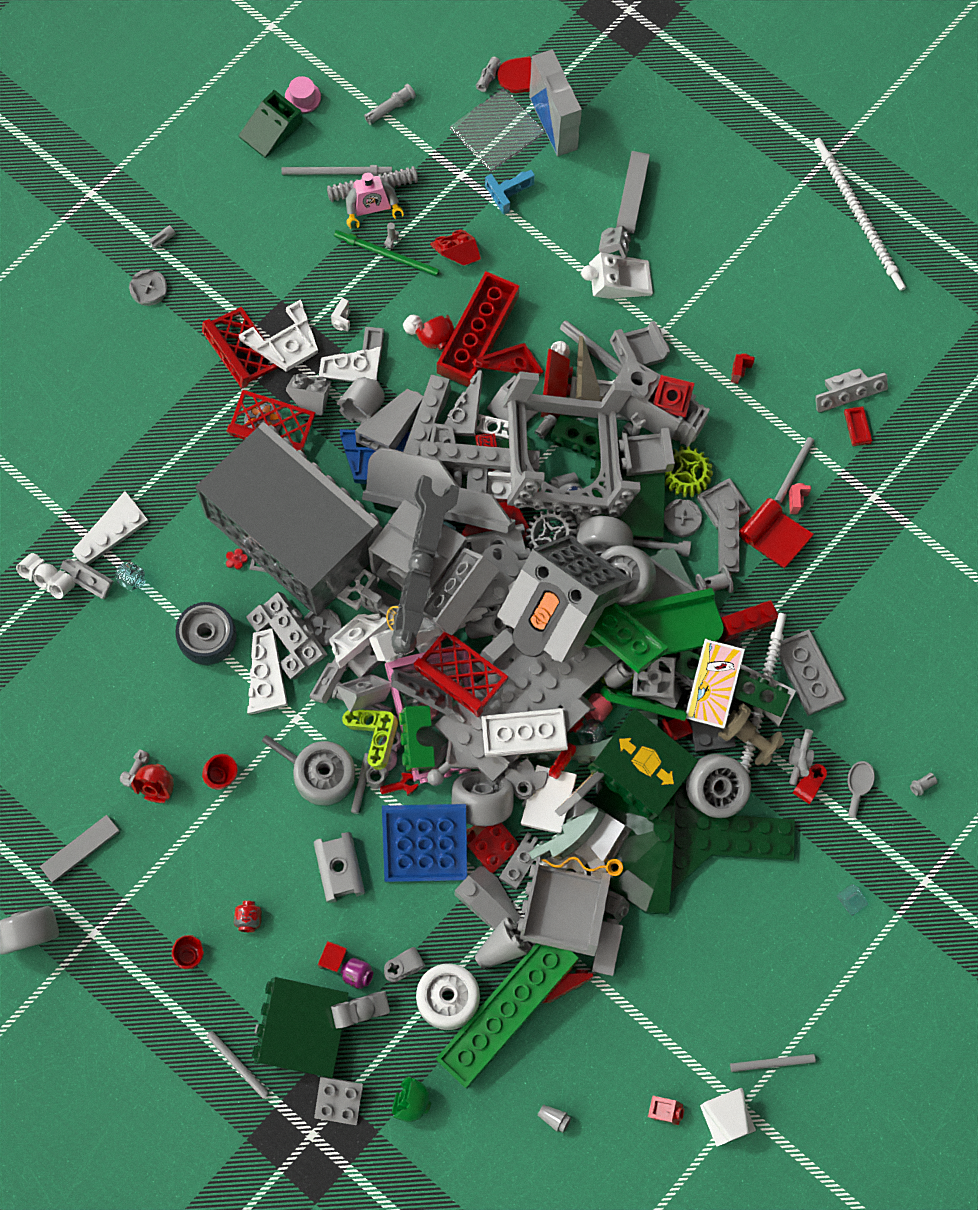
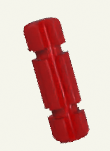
M567 743L568 750L561 751L554 762L555 765H552L549 770L550 777L554 779L560 777L561 771H564L571 757L576 752L575 745Z

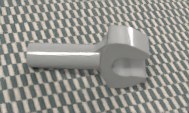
M388 223V236L384 246L393 249L394 240H398L399 232L395 230L393 223Z

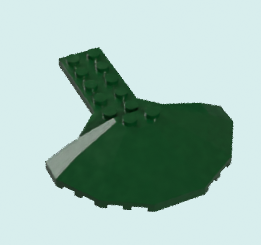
M682 782L660 814L653 820L644 818L637 808L627 804L623 797L617 792L611 791L606 783L591 803L632 829L614 858L621 861L623 871L618 876L611 875L609 889L617 892L644 913L668 915L671 892L710 856L780 861L794 860L795 819L734 815L726 818L711 817L699 811L691 803L684 782ZM618 865L612 867L613 872L619 869Z

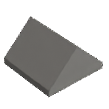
M373 674L337 685V690L350 713L385 701L391 689L390 681Z

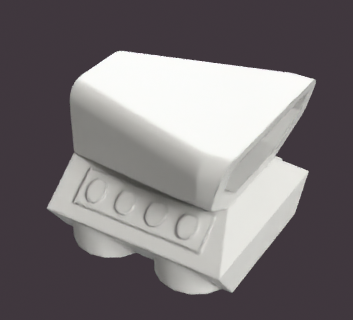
M743 1088L731 1091L700 1105L716 1146L756 1131L746 1107Z

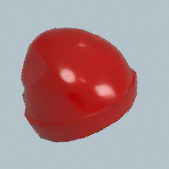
M217 754L211 757L203 767L202 778L204 783L215 790L228 787L237 776V763L227 754Z

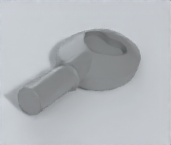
M865 761L855 763L848 774V788L853 794L848 816L852 818L857 816L861 796L870 791L874 782L873 767Z

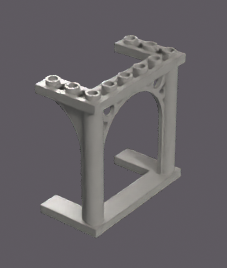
M519 372L503 399V408H508L511 493L507 498V504L516 508L532 507L536 510L552 509L556 512L571 511L572 513L583 512L590 513L591 515L603 514L610 517L621 516L641 490L640 482L622 480L619 465L616 416L632 394L633 385L613 383L601 402L537 395L531 393L539 382V374ZM525 410L598 418L601 469L597 479L591 485L580 490H562L546 483L543 472L534 471L528 458ZM600 482L604 483L603 487L599 485ZM592 490H598L603 498L594 497Z

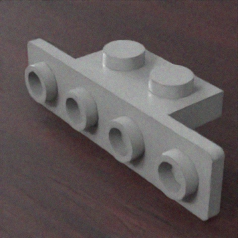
M859 368L826 379L825 386L829 391L816 395V410L822 412L887 390L886 373L868 378Z

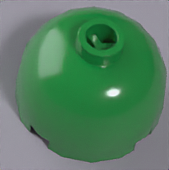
M409 1076L406 1077L400 1085L404 1087L400 1094L397 1092L395 1095L392 1114L395 1115L393 1116L395 1119L400 1121L414 1122L420 1119L424 1113L427 1114L429 1112L431 1101H429L428 1089L422 1082Z

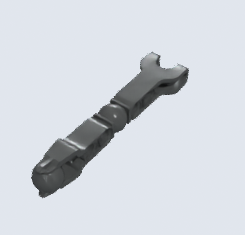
M422 475L417 481L413 496L420 512L412 545V555L408 561L410 571L406 574L398 611L394 618L391 645L396 654L410 653L417 644L416 636L424 619L423 612L430 583V573L434 567L432 558L435 556L444 515L456 506L459 495V487L454 485L445 489L443 496L436 495L432 490V479L425 475Z

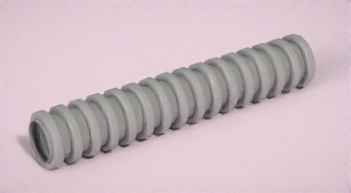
M414 166L411 169L407 167L406 170H395L394 173L390 171L389 174H386V172L383 175L378 174L382 182H387L393 188L396 185L400 187L401 184L406 185V183L412 184L413 181L415 183L418 182V175ZM351 180L350 183L346 181L344 184L339 183L337 186L336 184H333V187L327 186L329 200L331 202H334L335 199L339 201L340 198L344 200L350 190L353 189L354 182Z

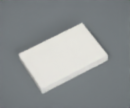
M537 765L535 772L546 771V781L541 789L535 790L533 795L527 799L521 825L557 834L562 833L563 829L561 826L565 823L567 812L559 817L555 810L573 793L577 775L561 771L560 777L554 779L549 776L550 768Z

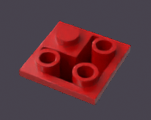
M456 230L452 232V235L447 237L440 236L430 243L431 247L442 256L463 266L481 259L475 238L465 230Z

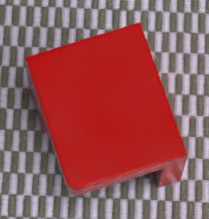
M327 941L318 967L338 972L342 960H345L348 953L347 948Z

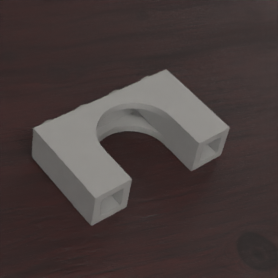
M607 918L606 922L602 921L592 967L593 972L613 976L623 925H619L620 920Z

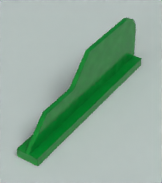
M712 588L621 607L668 646V652L664 655L703 647L705 639L717 642L723 633V623L714 601L715 594ZM591 633L584 644L589 649L605 646Z

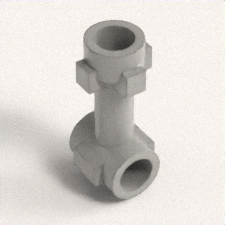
M140 749L135 753L133 757L135 762L130 772L124 771L120 776V782L124 786L131 788L134 776L142 765L148 762L150 754Z

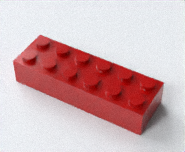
M485 271L437 362V374L469 387L472 377L481 370L480 367H474L472 362L475 358L490 353L519 297L520 285Z

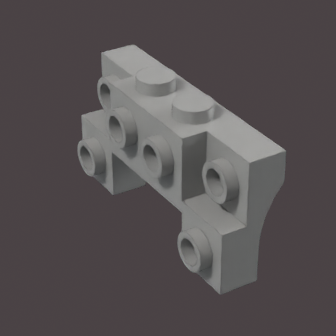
M277 592L264 605L260 604L246 616L256 632L264 631L271 625L289 650L290 654L279 664L290 679H297L308 668L328 655L313 635V629L304 623L302 614L291 605L283 593Z

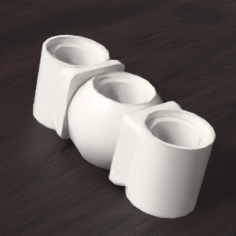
M29 554L16 566L20 576L29 579V581L34 580L35 584L41 588H47V592L57 599H61L75 586V581L69 574L63 573L61 570L58 572L51 564H44V560L37 554Z

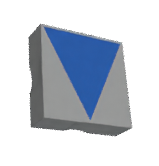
M553 49L532 56L529 98L558 157L578 149L582 109Z

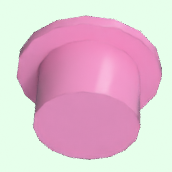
M297 77L291 81L285 93V98L299 108L302 113H309L319 106L321 93L312 80L307 77Z

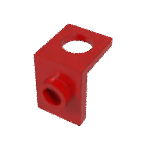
M664 718L660 723L661 730L674 741L693 733L687 718L685 721L675 718L668 722Z

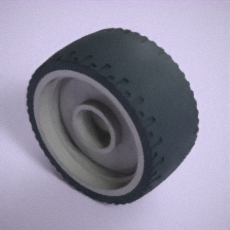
M200 602L188 607L179 616L175 629L176 641L182 653L189 660L200 665H212L224 660L233 651L236 643L235 623L231 615L216 603ZM204 633H212L211 636L207 638H202V635Z

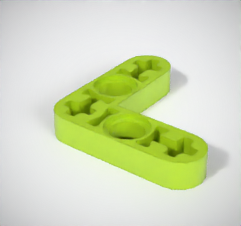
M359 709L350 713L347 710L342 717V721L349 729L374 731L367 761L374 769L382 770L389 761L398 719L388 711ZM354 716L358 719L350 722V719H354ZM374 716L373 723L366 725L367 719ZM383 736H387L385 744L379 745V740Z

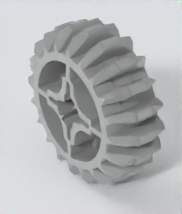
M548 509L547 514L540 511L541 517L534 515L536 521L534 523L530 521L529 525L532 528L526 529V532L531 535L525 537L527 541H531L527 546L533 549L543 543L547 544L553 541L549 537L551 536V530L555 533L553 534L554 540L562 538L564 535H569L576 540L577 537L574 535L578 533V530L574 528L577 524L572 522L573 518L567 516L565 511L560 513V511L553 512L551 509ZM550 521L563 522L564 526L553 527ZM544 526L543 533L539 535L540 529Z

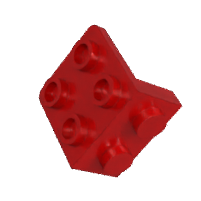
M502 823L491 826L473 825L466 830L467 849L471 850L482 865L491 873L495 872L519 847V843Z

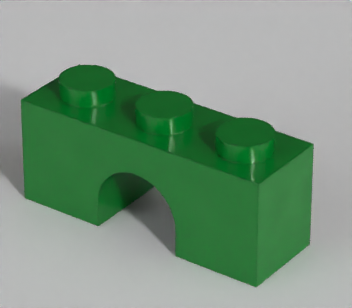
M430 706L405 707L399 713V723L403 725L401 744L404 745L405 753L402 755L403 765L406 766V771L431 770L435 767L433 746H423L416 738L418 730H425L431 726Z

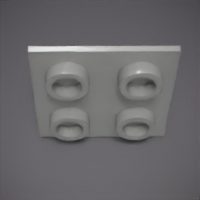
M320 1077L314 1118L357 1125L363 1084Z

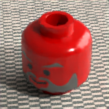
M243 901V905H238L235 908L234 925L239 928L238 931L255 932V929L261 926L262 909L256 906L254 901Z

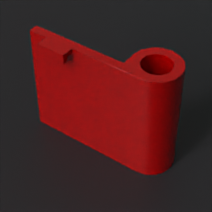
M767 498L739 530V536L742 540L784 569L814 536L813 533L783 514L782 507L771 498Z

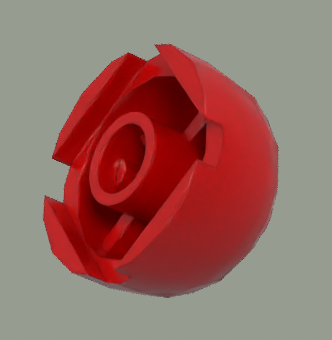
M441 315L424 323L425 328L422 330L420 328L416 330L417 337L425 347L443 350L454 332V326L449 315H446V318Z
M150 764L138 770L131 782V787L136 794H139V792L144 794V799L148 801L164 803L166 799L169 800L172 794L174 782L172 775L165 766Z

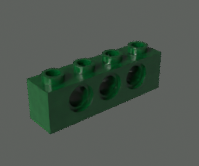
M560 414L551 434V442L558 447L569 448L576 454L587 455L594 461H601L599 429ZM574 434V435H576L577 437H576V438H570L568 435ZM592 441L594 445L590 446L586 442ZM619 451V462H621V458L624 457L623 452Z

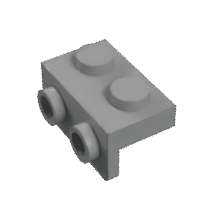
M623 226L604 230L601 235L599 251L609 254L619 250L622 258H627L629 242H631L628 231L625 232Z

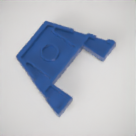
M340 429V438L354 483L367 484L368 462L371 455L376 451L367 447H356L355 430ZM410 432L406 433L395 450L404 452Z

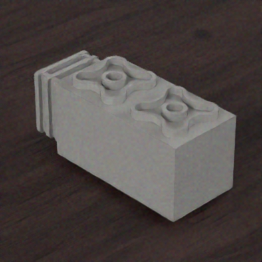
M629 357L613 382L633 385V392L619 411V414L630 419L637 412L641 420H646V424L642 426L643 428L654 434H659L662 428H669L671 440H678L680 444H685L688 447L691 442L696 440L705 425L710 409L698 404L695 401L696 395L693 393L686 418L669 414L653 405L661 375ZM671 391L668 394L669 401H675L678 397L677 391Z

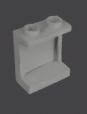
M655 321L650 322L646 328L623 333L622 329L615 330L609 340L622 367H624L629 357L644 366H650L664 362L670 353L669 345L665 342L661 329Z
M662 428L659 434L627 437L626 433H622L621 440H618L619 451L623 452L624 458H621L622 470L626 469V476L673 471L675 463L669 428Z

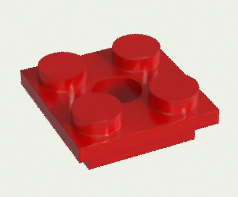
M661 375L653 405L669 414L686 418L695 383ZM671 391H677L678 393L675 401H669L668 394Z

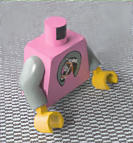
M371 173L363 174L362 180L354 182L353 189L350 190L346 197L347 214H349L347 225L351 228V222L356 221L355 224L358 228L360 223L355 218V214L356 216L387 210L391 209V205L393 207V217L396 219V211H400L403 217V210L397 204L399 201L394 188L387 182H382L379 176L373 177Z

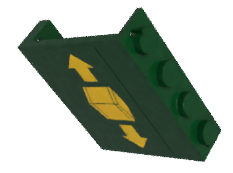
M634 708L626 716L623 724L600 754L587 768L591 771L592 775L597 771L598 773H603L605 776L601 780L607 784L611 791L620 794L623 800L637 808L644 818L653 820L660 814L699 760Z

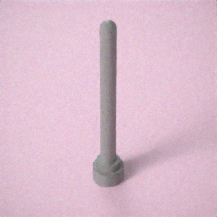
M633 538V546L653 549H671L674 547L675 551L678 552L677 554L689 557L691 541H683L676 544Z

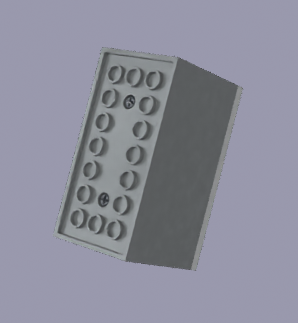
M263 422L201 480L195 488L205 517L317 617L339 593L370 565L369 548L380 534L379 519L373 513L368 514L358 500H352L347 490L336 486L334 479L329 475L325 476L316 463L313 462L311 464L301 450L296 451L287 438L280 437L278 431L272 425L268 426Z

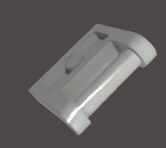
M453 467L454 480L460 488L462 475H468L467 489L487 494L488 468Z

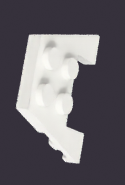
M301 300L286 307L287 314L295 324L266 341L262 339L254 327L239 334L240 341L286 372L318 353V348Z

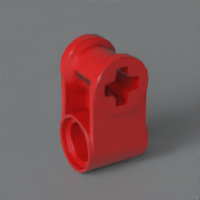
M821 764L812 765L809 768V775L800 780L792 794L810 805L826 778V768ZM818 771L820 773L819 776L814 778V773Z

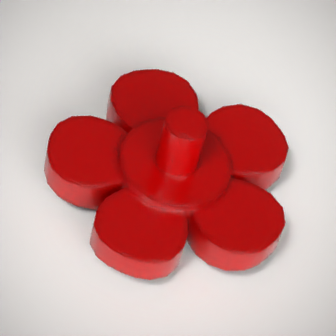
M236 549L234 553L230 551L226 554L228 559L226 566L228 568L235 567V569H241L243 567L242 563L248 560L247 555L243 554L242 549Z

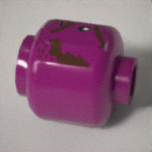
M352 958L345 962L341 968L344 983L358 989L368 986L374 975L371 965L357 958Z

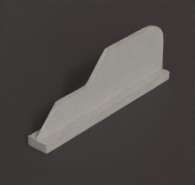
M383 448L374 452L369 459L367 486L363 492L362 500L399 508L401 503L406 500L419 508L413 496L417 481L422 475L432 479V490L438 496H443L445 489L451 485L459 486L440 460ZM460 487L456 506L444 515V519L503 533H509L515 527V520L508 517L493 495Z

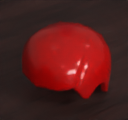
M193 935L180 937L172 948L173 961L181 969L195 968L200 964L204 955L201 941Z

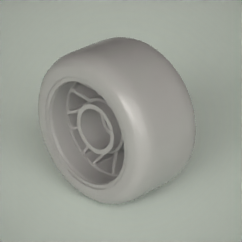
M595 516L582 521L576 528L578 533L574 535L579 543L598 556L614 546L628 545L633 547V533L630 527L625 522L610 516Z
M619 545L607 549L599 556L619 571L625 570L626 575L632 579L622 600L616 602L619 606L640 603L650 595L656 582V570L652 560L645 552L636 547Z
M330 741L312 743L305 747L296 758L293 769L294 783L300 795L307 801L322 806L335 804L344 799L353 787L355 780L353 759L348 751L337 743ZM327 768L330 772L327 775H321L319 770Z
M711 754L699 759L688 774L686 791L689 800L699 811L711 817L726 818L735 815L746 805L751 793V780L745 767L737 760L722 754ZM719 780L718 788L714 789L715 783Z
M473 771L461 775L453 783L451 804H466L467 824L475 826L496 825L508 819L513 811V785L503 775L492 783L481 771Z
M49 906L31 911L28 909L0 920V954L5 955L58 938L59 928L53 909Z

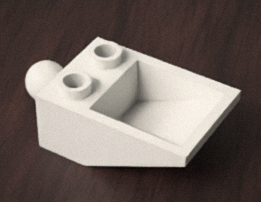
M600 252L581 271V275L585 280L592 281L593 296L613 299L651 296L653 294L648 260L630 257L623 259L619 255Z

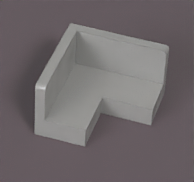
M374 574L360 592L362 606L374 614H379L381 618L386 617L390 607L400 603L398 599L378 588L377 576Z

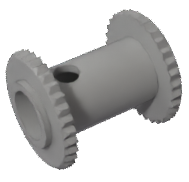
M725 566L721 567L720 574L702 579L700 574H697L695 577L698 591L712 588L715 592L726 588L729 593L733 592L732 577Z

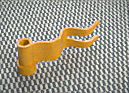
M576 857L568 858L561 865H553L549 861L541 859V861L548 863L554 868H563L570 861L576 860L589 872L606 869L610 875L618 876L623 871V864L617 859H611L606 866L603 865L594 869L586 868ZM614 865L619 866V869L616 872H613L612 867Z

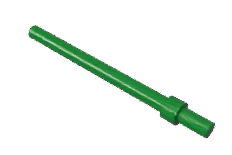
M335 230L334 237L346 241L349 245H357L434 276H437L439 273L437 268L359 239L357 235L352 233L347 234Z

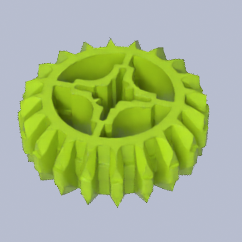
M682 446L679 447V452L673 449L674 463H677L678 470L675 474L672 471L665 472V486L670 485L669 492L676 490V496L679 492L683 493V497H686L687 493L691 497L694 496L695 492L698 495L701 494V489H707V484L711 483L710 477L713 475V471H711L712 464H708L709 457L703 458L704 452L698 454V449L695 448L694 451H691L690 446L687 447V450H684ZM700 469L702 477L696 480L695 473Z

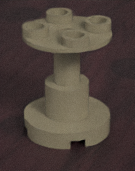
M740 704L738 706L740 710L738 712L733 710L727 718L725 728H721L723 732H719L718 735L725 741L730 740L735 735L744 743L747 741L751 742L760 749L755 758V764L757 766L762 763L767 765L773 758L772 753L776 748L779 749L783 745L785 739L782 737L781 732L775 733L768 740L756 732L757 726L747 720L751 709L745 704Z

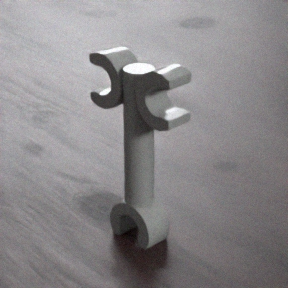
M637 412L630 417L633 425L628 422L623 427L624 430L622 432L626 433L627 437L640 436V428L646 424V420H641Z

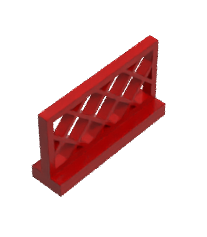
M242 307L212 321L210 319L203 321V334L241 389L247 387L249 382L279 368L276 364L270 366L262 364L264 356L252 350V348L239 347V334L229 332L230 326L241 328L240 334L243 333L244 329L248 330L254 327L262 337ZM240 314L244 319L243 324L232 321L233 317ZM220 323L227 324V331L219 330L216 325ZM227 337L238 339L237 345L228 344L226 341ZM237 351L248 353L247 359L238 358L236 356ZM250 355L260 356V363L249 361ZM247 365L258 368L257 372L250 375L246 370Z
M242 389L231 424L228 425L227 433L230 436L245 440L256 429L254 423L264 419L266 424L270 426L266 417L276 413L280 422L272 426L275 428L282 424L286 433L280 437L288 436L289 441L293 445L292 447L296 451L301 450L304 453V447L316 413ZM245 396L252 397L256 404L245 408L243 404ZM266 402L271 403L274 410L264 414L260 405ZM258 407L262 416L251 420L248 411ZM284 408L290 409L292 415L282 420L278 411ZM246 413L250 422L244 425L237 424L238 417ZM303 413L310 415L308 422L300 426L296 417ZM294 418L298 427L288 432L284 423ZM300 430L303 435L301 443L294 442L290 435Z
M443 632L421 658L418 657L413 663L417 672L477 717L483 713V708L509 679L505 673L454 635ZM446 637L453 641V648L442 649L441 643ZM466 651L469 654V660L457 661L456 652ZM454 652L455 661L443 663L442 653ZM433 654H440V663L431 664L427 659ZM481 662L484 664L485 671L473 673L472 663ZM470 664V673L459 674L458 665ZM455 665L456 675L447 676L444 674L443 667ZM497 674L501 679L497 684H489L488 675ZM485 675L486 685L474 686L473 677ZM471 677L472 687L463 688L460 686V678ZM487 689V696L483 701L475 697V690Z

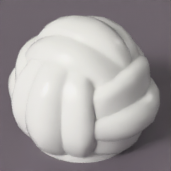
M410 315L403 323L404 330L407 334L411 335L416 334L415 332L418 328L422 330L423 322L420 316Z
M558 341L553 343L551 349L567 358L569 357L570 349L565 342Z

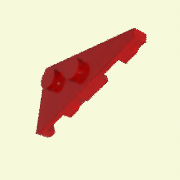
M525 343L475 358L472 362L474 367L517 374L519 372L537 373L539 377L543 374V370Z

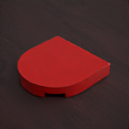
M530 56L510 59L502 63L498 70V82L501 87H504L511 93L530 91L532 63Z

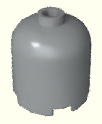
M366 377L358 378L337 402V405L341 407L339 412L350 422L353 423L355 420L362 425L376 414L385 400L384 391L377 380Z

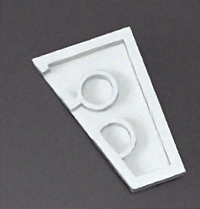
M381 347L365 351L360 350L349 354L322 357L319 377L354 382L362 377L377 380Z

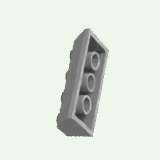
M463 548L426 599L423 612L424 618L442 631L453 635L459 629L464 618L472 611V607L477 600L483 596L487 586L495 579L499 569L484 556Z

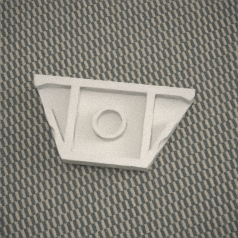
M358 614L329 639L339 668H342L357 654L361 653L371 643L370 637L389 628L386 617L381 618L379 614Z

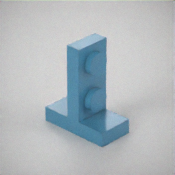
M532 170L521 172L517 177L505 180L499 185L493 175L490 174L485 177V187L504 215L510 212L508 197L534 185L535 175Z

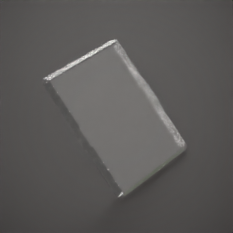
M502 89L484 103L479 104L471 112L450 126L454 134L491 172L511 157L520 153L525 147L546 132L506 89Z

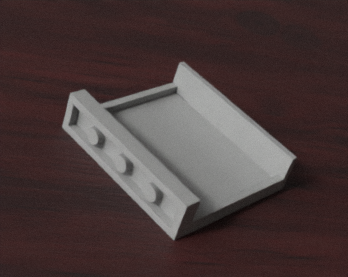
M537 857L536 865L531 864L529 876L533 877L532 882L527 883L525 894L529 895V898L523 901L521 912L525 913V916L520 918L517 930L521 931L520 939L595 956L611 875L603 872L602 877L597 878L539 864L540 857Z

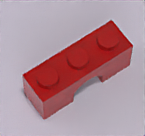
M772 600L722 617L723 633L719 639L720 642L725 643L736 639L751 629L755 632L771 626L778 619V613Z

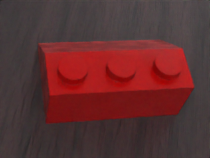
M548 349L543 395L566 398V395L570 396L571 384H568V378H572L573 367H569L570 359L553 349ZM541 412V417L551 414L558 419L560 414Z

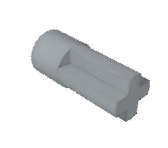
M169 225L148 240V242L155 249L175 236L176 233Z

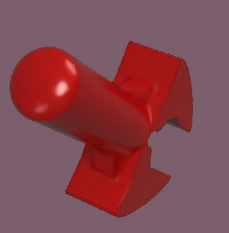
M401 773L402 779L400 782L381 786L380 793L383 795L404 790L407 796H409L418 788L419 784L407 785V781L414 780L413 775Z

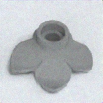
M528 759L522 761L517 770L507 768L505 778L513 785L515 796L523 800L530 798L535 790L541 789L547 777L546 771L535 772L533 765ZM522 786H525L528 789V791L522 793L520 791V788Z

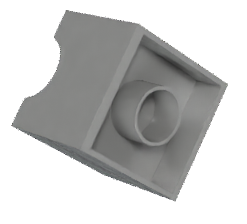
M406 500L401 503L388 521V524L369 548L371 573L401 592L406 574L410 571L408 561L412 555V545L420 512L419 508ZM442 524L436 554L432 558L434 567L430 573L431 577L426 599L466 545V537L445 524Z

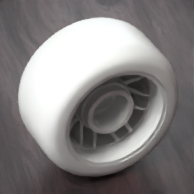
M456 964L437 965L428 970L418 984L416 991L417 1006L422 1017L430 1025L443 1030L460 1028L478 1010L480 1002L478 983L474 976L464 967ZM447 990L452 991L454 998L450 1001L444 1000L442 998L443 992Z

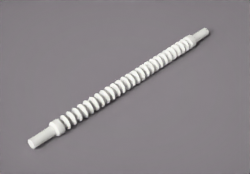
M821 138L815 139L814 142L822 155V161L826 163L825 166L828 167V171H831L830 175H833L832 178L836 179L835 183L838 184L837 187L840 188V192H843L842 196H846L845 200L850 205V209H853L852 213H855L854 216L860 222L859 225L863 226L862 230H865L864 234L867 235V239H870L869 243H873L871 246L877 252L876 255L880 256L879 260H882L881 264L885 265L886 273L889 277H892L899 291H903L906 289V286L898 274L897 266L891 261L892 257H889L890 254L886 253L887 249L884 248V244H881L882 240H879L880 237L877 235V231H874L875 228L871 227L872 223H869L870 219L867 218V214H864L865 210H861L862 206L859 205L860 202L857 201V197H854L855 193H852L853 190L847 184L848 181L845 180V176H842L843 172L840 171L838 163H835L836 160L833 159L832 153L828 152Z
M779 613L775 631L771 634L772 641L769 642L771 646L768 647L770 652H767L768 657L765 658L767 663H764L766 668L763 669L764 674H761L768 681L773 679L772 674L775 673L773 668H776L774 664L777 663L776 658L779 657L777 652H780L778 647L781 646L780 642L783 641L784 637L782 632L787 615ZM768 690L764 691L762 695L765 701H768V698H766L769 695ZM753 707L755 712H752L753 718H750V720L757 726L756 732L760 734L758 729L761 726L759 724L762 723L761 718L764 717L762 712H765V710ZM747 741L745 742L747 744L743 746L745 751H742L744 756L741 757L742 762L740 763L750 773L748 768L751 767L750 762L753 761L751 757L754 756V753L752 752L756 749L751 742Z

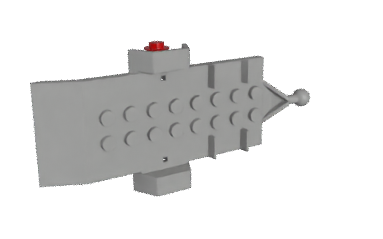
M512 628L504 629L483 649L480 656L505 673L509 679L483 708V713L479 717L460 703H457L452 707L450 716L445 714L435 724V727L449 740L446 762L439 769H433L428 773V782L434 786L440 785L444 780V775L452 768L478 769L493 783L522 755L485 757L482 716L564 708L566 734L568 731L569 733L573 731L577 733L584 726L582 723L584 718L582 717L587 712L596 709L583 695L622 659L606 646L591 649L583 646L579 654L561 663L553 660L550 654L544 651L545 646L535 639L533 633H530L523 639ZM481 662L475 663L480 669L485 671L484 664ZM497 674L488 675L489 684H497L501 679ZM486 677L478 684L475 683L474 686L486 685ZM487 689L475 690V697L483 701L487 696Z

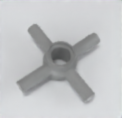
M810 729L805 730L802 741L799 738L794 740V746L790 750L789 764L794 765L789 781L792 785H797L800 773L804 777L809 775L808 768H811L813 763L814 751L808 749L813 735V731Z

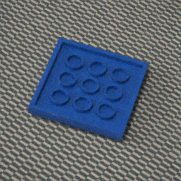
M466 804L382 806L385 882L465 880L467 878Z

